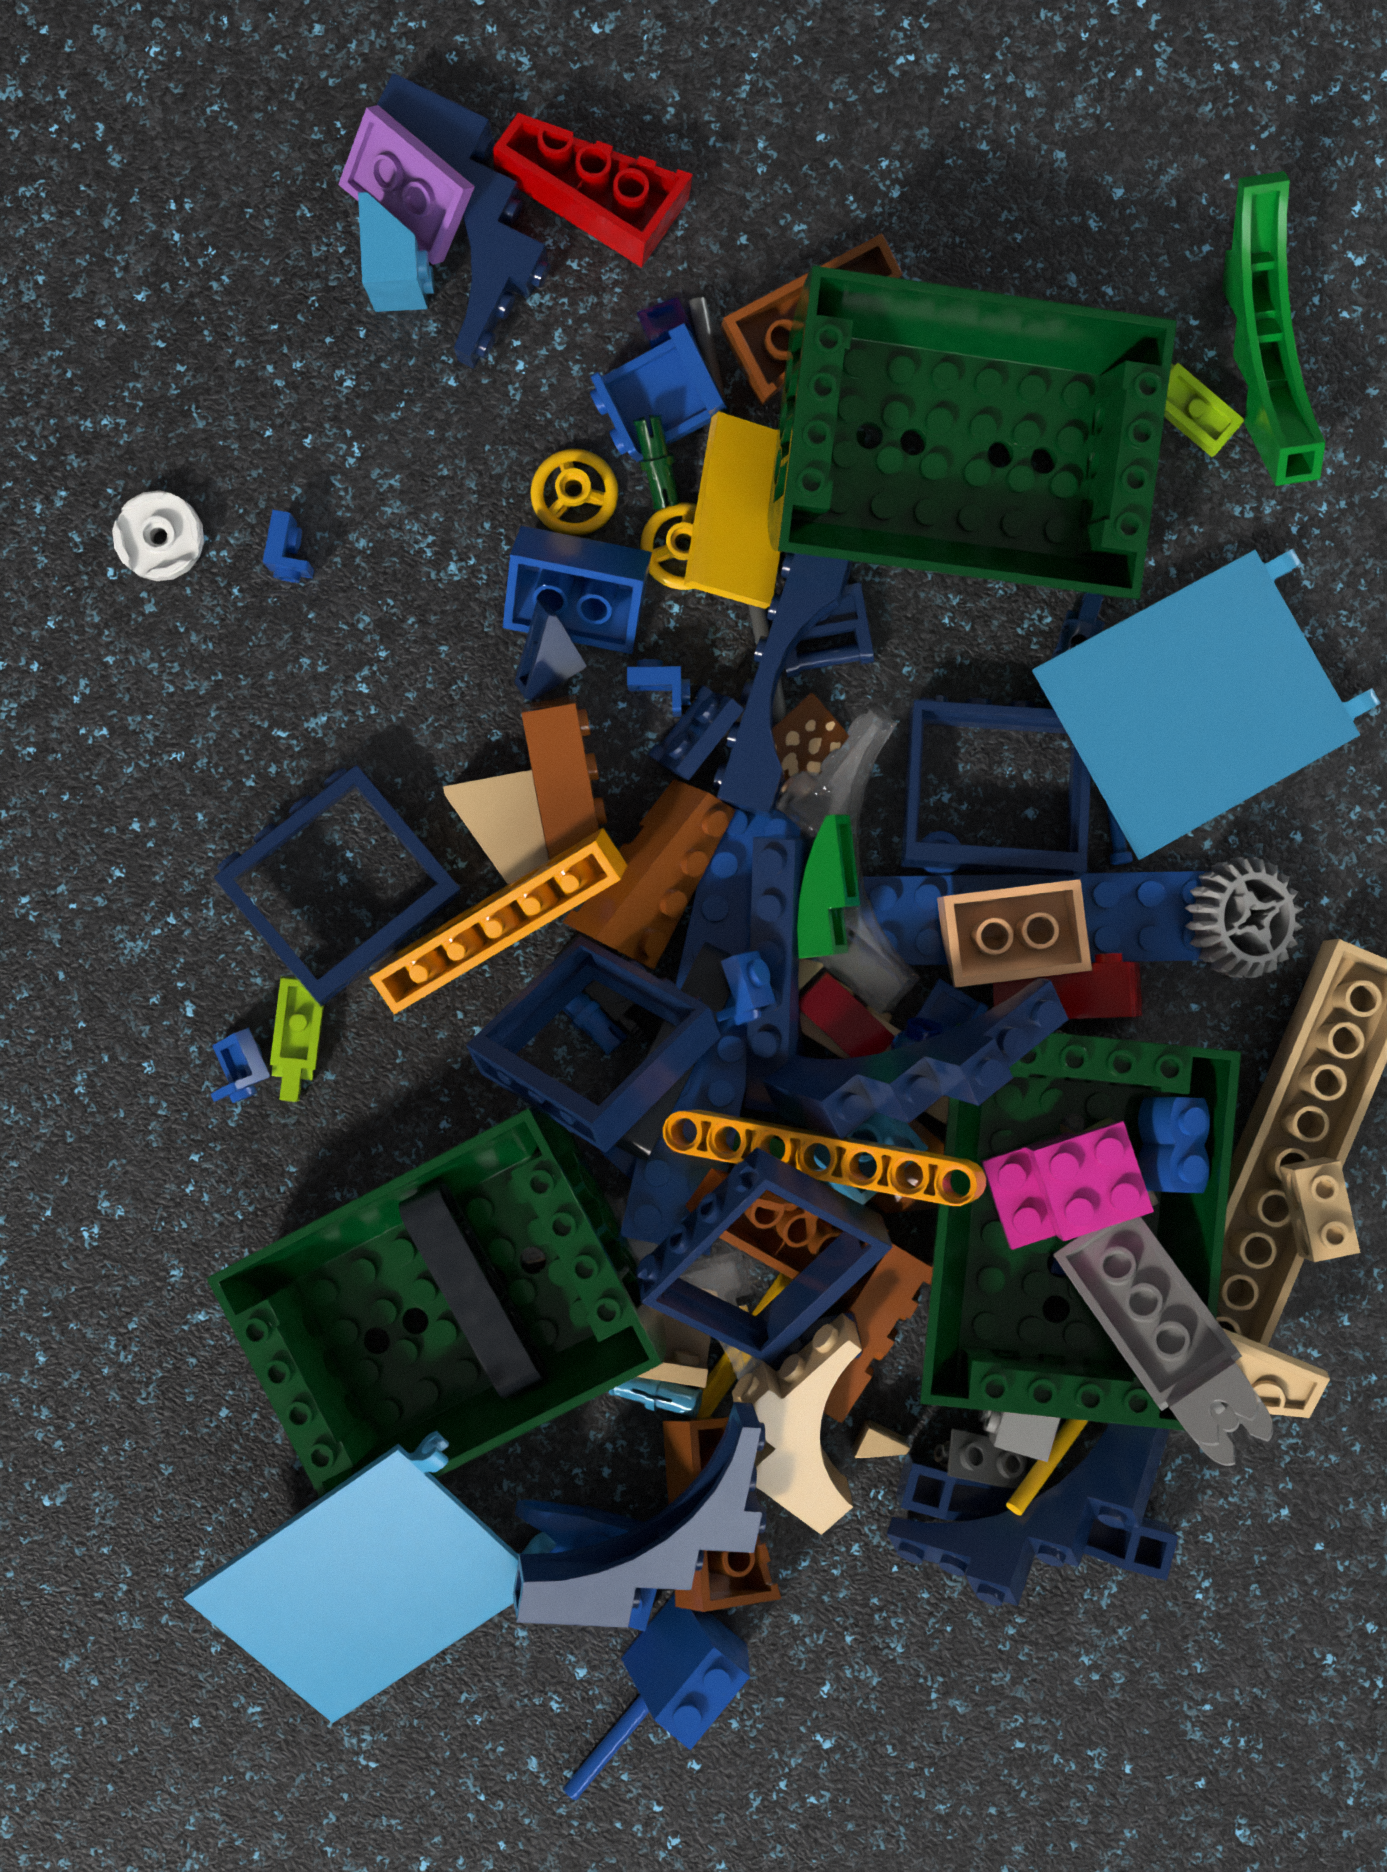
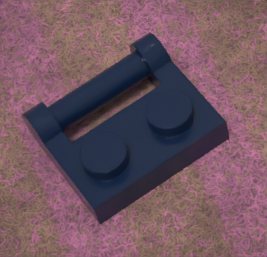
M861 582L847 584L839 608L821 619L801 639L807 640L854 631L856 644L797 654L795 648L784 667L786 678L800 676V671L859 661L860 665L874 663V653Z
M701 685L694 693L695 701L660 745L655 744L647 753L661 767L686 780L693 776L744 710L732 698L713 692L704 685Z

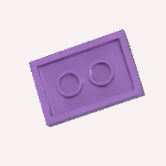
M379 105L366 107L338 184L357 201L358 192L369 193L415 234L420 251L427 250L428 260L432 265L444 262L475 188L473 184Z

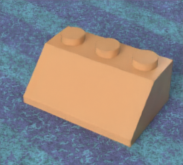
M1080 879L937 898L942 942L954 988L1092 971Z

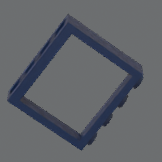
M935 695L934 698L921 697V700H914L909 710L901 866L1079 878L1087 871L1091 775L1072 741L1070 749L1066 852L918 842L924 724L1067 734L1054 709L1036 708V703L1031 701H1013L1009 703V706L992 705V700L986 698H968L965 700V703L947 702V697L942 695Z
M357 765L349 771L341 768L333 773L324 782L326 787L324 791L313 799L309 795L300 799L289 809L288 812L291 816L278 827L271 823L263 828L253 838V841L256 843L242 855L239 851L230 854L217 866L220 872L214 876L220 888L320 1007L460 895V887ZM356 788L436 885L317 980L238 886L236 881Z
M579 936L476 1034L466 1046L482 1075L529 1105L536 1107L540 1112L606 1153L721 1036L713 1018L715 1012L703 1003L700 996L691 997L680 991L671 980L665 977L659 979L649 974L638 962L634 960L628 962L620 958L607 945L604 944L600 947L590 940ZM593 979L677 1026L599 1106L516 1056Z
M756 1147L742 1162L734 1166L731 1173L711 1193L703 1197L700 1204L670 1231L668 1237L651 1254L646 1255L641 1260L639 1266L635 1269L643 1304L770 1364L893 1247L882 1215ZM766 1190H769L842 1229L844 1232L755 1316L678 1277Z

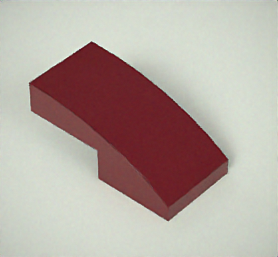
M826 971L798 999L799 1009L850 1058L882 1053L896 1039L882 1023Z

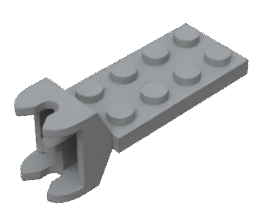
M1141 1217L1079 1236L1053 1254L1161 1411L1169 1407L1183 1428L1209 1458L1225 1466L1235 1464V1446L1229 1439L1227 1432L1235 1431L1239 1424H1242L1251 1436L1267 1442L1271 1439L1273 1435V1422L1270 1413L1246 1376L1235 1363L1242 1355Z

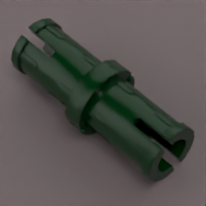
M651 414L648 416L652 434H649L644 416L634 419L633 423L636 427L643 459L639 462L641 470L647 472L653 508L662 509L666 508L663 489H666L670 507L681 503V498L678 494L672 470L675 458L672 452H668L661 420L662 415Z

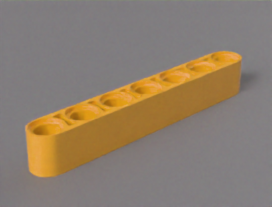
M706 1110L677 1111L665 1120L663 1126L665 1143L678 1153L738 1164L756 1147L771 1154L770 1142L776 1135L785 1144V1154L781 1161L816 1180L949 1206H961L978 1199L984 1193L986 1187V1176L983 1169L977 1163L962 1158L844 1137L840 1140L818 1131ZM688 1119L697 1128V1135L692 1143L683 1134V1126ZM731 1127L735 1128L741 1137V1144L737 1151L731 1150L726 1142V1134ZM819 1143L825 1145L831 1154V1161L826 1169L821 1168L814 1159V1151ZM864 1152L871 1154L877 1164L876 1172L871 1178L865 1176L859 1168V1159ZM909 1161L916 1162L923 1171V1180L918 1187L911 1185L904 1176V1169ZM955 1170L965 1172L970 1179V1189L965 1196L957 1194L951 1187L950 1178Z

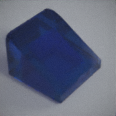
M678 297L637 312L650 350L670 340L671 336L668 331L683 323L693 335L691 324Z

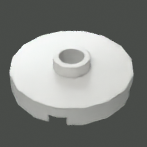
M161 490L143 492L128 500L121 509L122 513L119 515L118 521L115 520L112 530L114 548L122 563L140 577L154 581L172 580L188 572L200 558L204 544L203 524L194 508L179 496ZM159 531H166L167 538L165 542L155 544V534Z

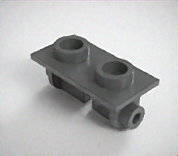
M952 1429L951 1441L938 1444L934 1450L935 1461L940 1463L941 1467L948 1469L947 1476L1014 1490L1019 1487L1026 1477L1027 1456L994 1447L987 1436Z

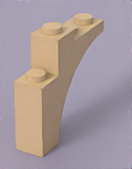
M843 1313L830 1324L822 1326L816 1332L811 1342L797 1354H792L784 1361L779 1371L776 1372L763 1362L752 1373L744 1375L736 1384L735 1389L732 1390L733 1402L752 1403L759 1422H763L765 1425L764 1448L762 1451L756 1452L754 1462L757 1470L756 1487L821 1535L853 1508L847 1478L832 1464L820 1442L821 1419L831 1389L847 1365L862 1351L856 1325Z

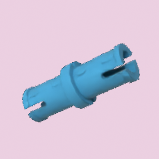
M635 1377L608 1391L609 1395H617L644 1403L646 1409L652 1411L662 1408L693 1419L699 1413L703 1398V1391L700 1389L696 1390L671 1382Z

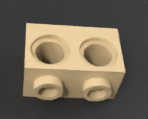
M1321 1157L1279 1166L1298 1255L1310 1261L1318 1262L1360 1253L1340 1160Z

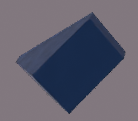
M537 600L514 682L524 698L529 700L537 699L587 667L556 614L545 601Z

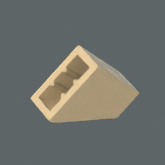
M532 770L443 787L445 797L508 885L549 860Z

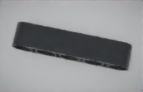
M705 941L680 991L691 997L700 996L703 1003L708 1005L715 1013L722 1011L731 994V989L721 961L734 955ZM715 1014V1016H714L713 1018H714L715 1023H716V1022H717V1017H716V1014ZM666 1020L664 1021L647 1057L677 1026ZM697 1061L613 1146L647 1162L663 1131L665 1120L671 1115Z
M440 1181L400 1201L398 1205L399 1213L407 1231L497 1393L506 1400L548 1379L547 1367L540 1351L449 1187Z

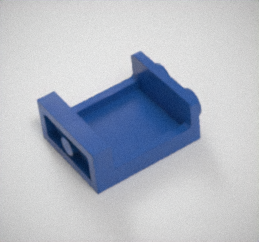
M684 323L668 331L671 336L670 340L602 376L599 372H596L590 376L596 387L590 391V395L600 414L603 416L608 413L615 426L609 433L621 455L628 452L636 462L643 459L636 427L633 423L634 419L644 416L649 434H652L648 415L661 414L668 446L709 424L711 417L718 411L725 414L730 412L692 333Z

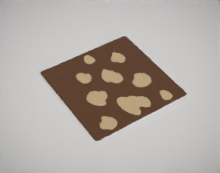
M810 693L773 727L777 756L785 774V780L804 801L813 795L861 750L813 693Z

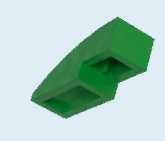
M826 815L814 840L805 868L799 897L797 924L799 959L848 953L843 908L860 906L850 815Z

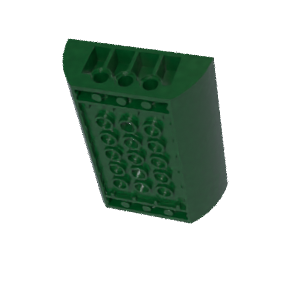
M813 265L803 285L789 335L768 508V532L772 549L778 552L1119 598L1140 599L1177 320ZM861 425H871L878 431L879 443L876 448L866 449L858 443L856 433ZM914 431L920 435L923 447L918 455H909L903 451L900 439L904 432ZM993 443L1002 444L1008 450L1009 461L1005 467L998 468L990 463L988 450ZM1037 449L1046 451L1052 459V466L1047 474L1038 473L1032 467L1031 457Z
M1051 1033L1009 1067L1013 1078L979 1106L949 1097L943 1155L973 1161L982 1169L980 1160L1062 1134L1060 1130L1062 1119L1066 1115L1073 1113L1078 1114L1082 1118L1084 1130L1108 1117H1111L1114 1122L1124 1121L1138 1162L1139 1153L1143 1146L1139 1133L1138 1116L1144 1097L1204 1098L1210 1116L1209 1133L1204 1144L1209 1160V1178L1204 1193L1153 1191L1159 1203L1152 1206L1154 1212L1140 1217L1216 1319L1241 1052ZM955 1170L950 1178L951 1187L957 1194L965 1196L970 1189V1179L965 1172ZM987 1179L984 1193L978 1199L961 1206L938 1204L920 1404L1186 1431L1169 1407L1161 1411L1067 1274L1054 1275L1047 1268V1260L1051 1253L1062 1249L1076 1238L1062 1241L1055 1235L1011 1250ZM1051 1296H1061L1067 1304L1066 1313L1058 1320H1048L1043 1314L1044 1302Z
M536 1107L522 1111L206 1278L319 1498L397 1444L408 1453H413L422 1440L435 1431L449 1442V1446L441 1451L449 1458L448 1463L437 1472H429L436 1478L663 1364L666 1354V1335L662 1312L641 1302L635 1269L640 1263L627 1238L621 1235L622 1228L573 1135L563 1125L540 1112ZM440 1181L444 1182L453 1193L492 1266L502 1270L507 1279L505 1290L534 1340L547 1367L548 1379L506 1400L497 1393L407 1231L399 1213L398 1205L400 1201ZM536 1247L545 1254L546 1265L544 1269L535 1271L526 1266L523 1259L526 1248ZM420 1308L427 1314L429 1321L426 1330H416L409 1325L407 1320L409 1309ZM372 1328H381L386 1331L390 1339L387 1350H378L371 1345L369 1332Z

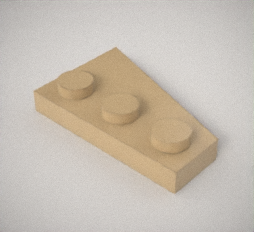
M1222 1328L1242 1355L1235 1363L1246 1376L1269 1413L1310 1418L1330 1380L1327 1371Z

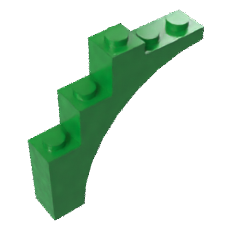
M1285 171L1239 178L1232 250H1226L1222 284V291L1237 317L1233 357L1248 385L1244 424L1275 486L1319 480L1325 449L1324 437L1315 420L1305 390L1292 327L1286 252L1290 180Z

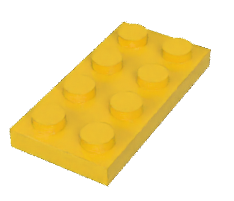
M719 411L711 417L684 586L763 609L770 606L774 596L780 552L772 549L768 532V508L778 430Z

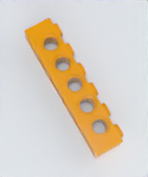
M601 828L384 959L369 976V979L393 1014H396L621 880L628 865L604 828Z

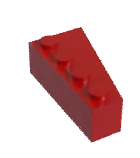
M517 113L493 147L494 171L516 181L519 190L641 268L689 200L693 174L679 169L675 173L656 166L657 161L639 155V158L635 159L613 151V146L600 141H596V144L578 139L573 137V132L521 113Z

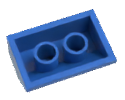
M521 525L510 553L503 628L528 633L536 602L541 600L545 601L556 614L572 642L632 654L646 592L652 552Z

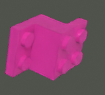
M1121 1120L1077 1135L1065 1132L980 1160L1011 1250L1055 1235L1062 1241H1067L1154 1212L1124 1121Z

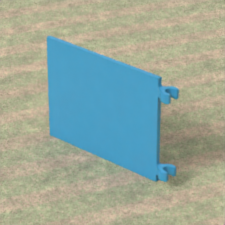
M1294 549L1283 553L1268 563H1263L1256 550H1253L1032 670L1138 860L1360 736L1353 722L1354 718L1381 704L1373 688L1346 702L1340 700L1282 598L1274 581L1302 564Z
M435 1431L426 1436L413 1453H408L397 1444L186 1590L183 1599L329 1721L334 1723L513 1604V1589L519 1555L550 1553L549 1551L556 1547V1543L545 1532H542L529 1542L522 1553L517 1554L429 1472L439 1471L449 1461V1458L441 1452L449 1446V1442Z

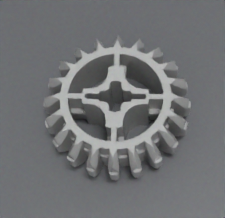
M1233 857L1230 860H1226V862H1218L1215 865H1211L1212 872H1205L1199 876L1202 887H1195L1189 890L1196 899L1195 904L1185 907V909L1193 913V921H1190L1185 927L1195 930L1196 934L1189 944L1194 947H1202L1198 959L1204 962H1211L1212 970L1223 972L1225 975L1233 978H1242L1243 976L1246 978H1256L1262 976V973H1270L1273 970H1277V962L1289 959L1286 948L1299 945L1292 936L1293 931L1303 928V926L1295 922V914L1299 913L1303 908L1293 904V899L1299 891L1293 888H1286L1290 876H1286L1283 873L1277 874L1278 865L1264 863L1263 859L1256 857L1246 859L1243 857ZM1246 885H1248L1256 893V895L1259 898L1258 900L1255 897L1253 891H1248ZM1229 936L1233 937L1236 944L1241 945L1243 952L1232 943Z

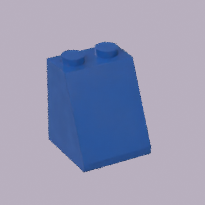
M675 1591L647 1624L646 1630L638 1635L621 1656L623 1664L653 1719L689 1750L694 1747L750 1678L747 1644L708 1611L701 1612L676 1607Z

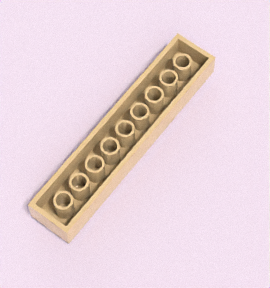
M1341 939L1323 941L1231 1159L1216 1321L1221 1328L1267 1347L1305 1259L1298 1255L1279 1166L1326 1157L1340 1160L1343 1168L1387 1063V959Z

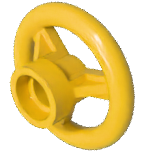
M566 449L551 455L538 467L531 483V502L538 518L551 530L571 536L587 535L601 528L614 513L618 501V484L613 470L601 457L587 450ZM573 462L584 463L594 468L604 482L605 492L593 490L588 475L584 471L574 468ZM560 466L561 473L555 482L558 499L548 508L544 499V485L550 473ZM571 485H579L582 488L581 493L577 496H569L566 490ZM583 503L601 506L599 512L587 521L569 523L560 520L561 516L571 506H579Z
M681 502L675 506L670 507L668 505L666 508L658 510L646 523L640 539V550L652 552L649 573L658 582L673 589H694L684 586L685 577L670 574L659 565L660 562L671 558L688 560L689 549L685 551L678 549L676 542L681 538H687L691 541L697 504ZM682 516V521L669 529L666 536V545L653 549L654 537L660 526L673 517Z

